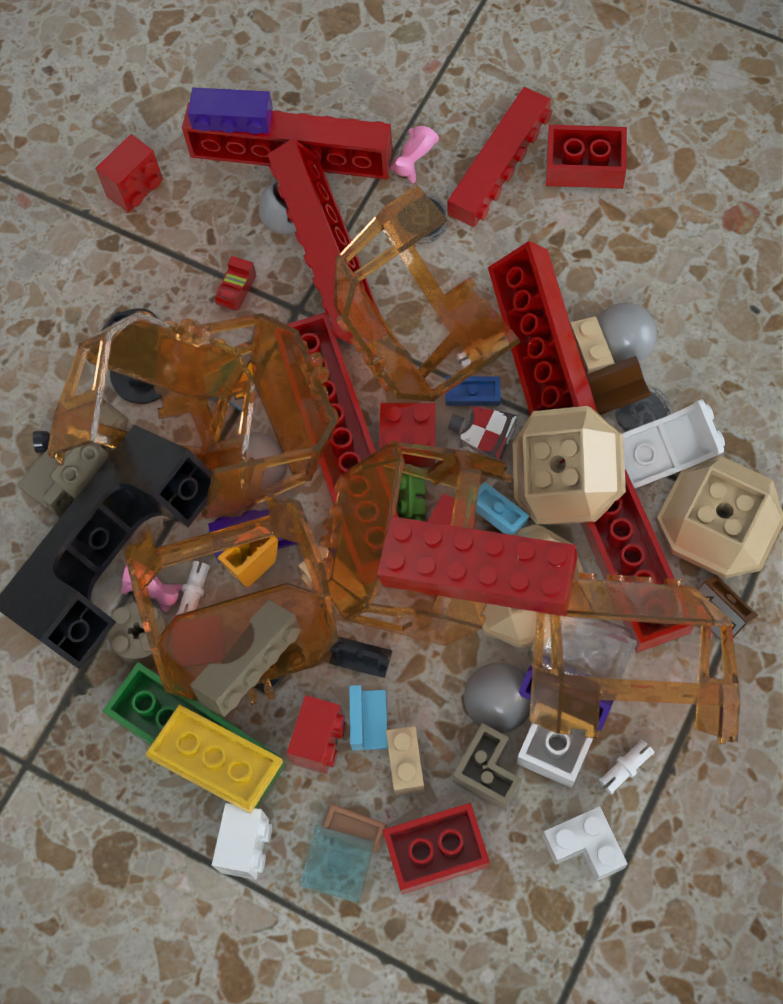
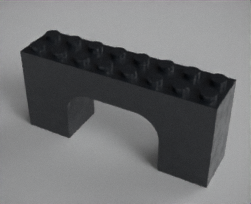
M133 425L1 592L0 612L80 670L116 623L115 620L91 601L93 587L101 574L136 529L148 519L155 516H166L189 528L223 482L189 449Z

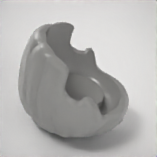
M272 181L262 193L259 203V217L266 227L276 233H294L297 230L294 223L287 216L286 209L288 207L278 192V181Z

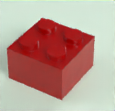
M132 134L95 167L106 197L127 213L134 207L139 206L143 199L152 190H155L163 180L154 150Z
M380 403L379 460L381 467H407L409 464H412V467H435L436 403Z
M307 695L304 696L287 750V755L293 765L323 774L328 773L329 767L334 768L338 757L336 743L338 738L343 739L347 727V722L344 721L345 715H343L339 704Z

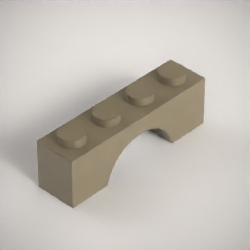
M268 600L250 619L255 632L254 641L250 649L241 658L227 664L210 663L190 685L201 703L223 717L239 704L241 698L251 687L258 683L260 677L271 665L277 662L279 656L290 644L295 642L302 631L295 614L271 600Z

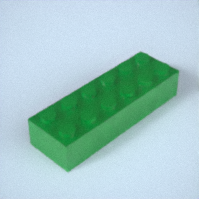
M137 662L102 710L111 720L151 746L180 704L280 757L139 662ZM283 758L282 765L280 766L274 778L272 779L267 789L261 796L260 800L256 804L255 809H257V807L259 806L267 792L270 790V788L272 787L280 773L285 768L286 764Z

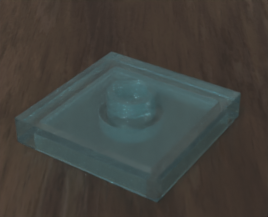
M316 825L300 886L359 903L375 841Z

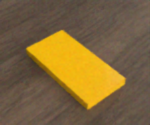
M180 704L145 753L148 759L250 814L283 763L282 758Z

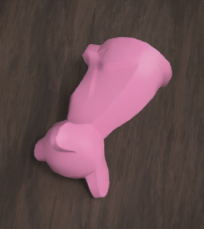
M416 126L414 129L410 128L408 130L409 139L403 147L402 156L397 157L390 166V169L395 171L397 175L402 177L408 176L411 184L416 182L414 162L425 155L439 141L438 134L426 126Z
M131 559L124 569L121 593L127 595L128 592L133 591L146 598H154L157 600L161 611L169 612L170 606L174 605L179 599V591L182 590L183 584H162L150 568Z

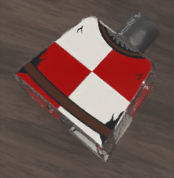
M474 406L468 419L453 414L448 429L460 434L459 449L497 471L517 427L518 415Z

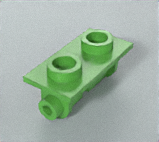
M409 464L398 474L396 479V488L399 490L396 511L399 518L423 521L426 518L425 499L416 498V495H425V475L421 469L412 470V464Z

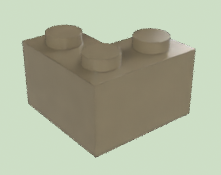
M482 723L453 775V783L507 811L520 787L521 778L497 765L508 746L509 737Z

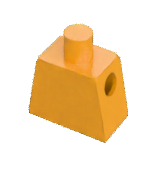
M257 521L220 554L218 560L239 582L248 588L276 562L278 539Z

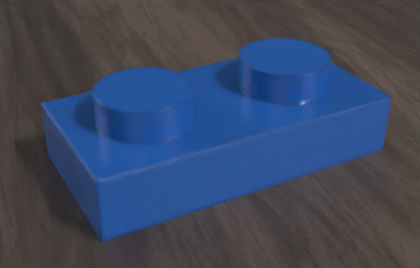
M446 376V406H500V376Z

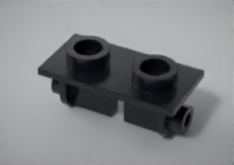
M337 636L336 641H333L330 652L332 654L329 664L385 678L393 650Z

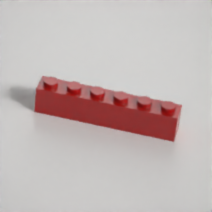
M527 87L522 88L447 200L449 216L474 228L479 220L483 221L492 200L496 201L499 198L502 185L505 181L509 182L512 178L517 162L521 163L524 160L527 147L530 143H535L539 136L540 127L542 124L546 125L552 115L550 98Z

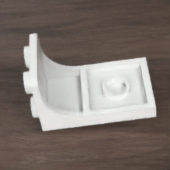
M703 399L669 416L622 433L624 436L625 470L635 489L713 459L724 452L725 441L723 435L719 430L716 431L712 421L714 420L713 411L708 404H705Z

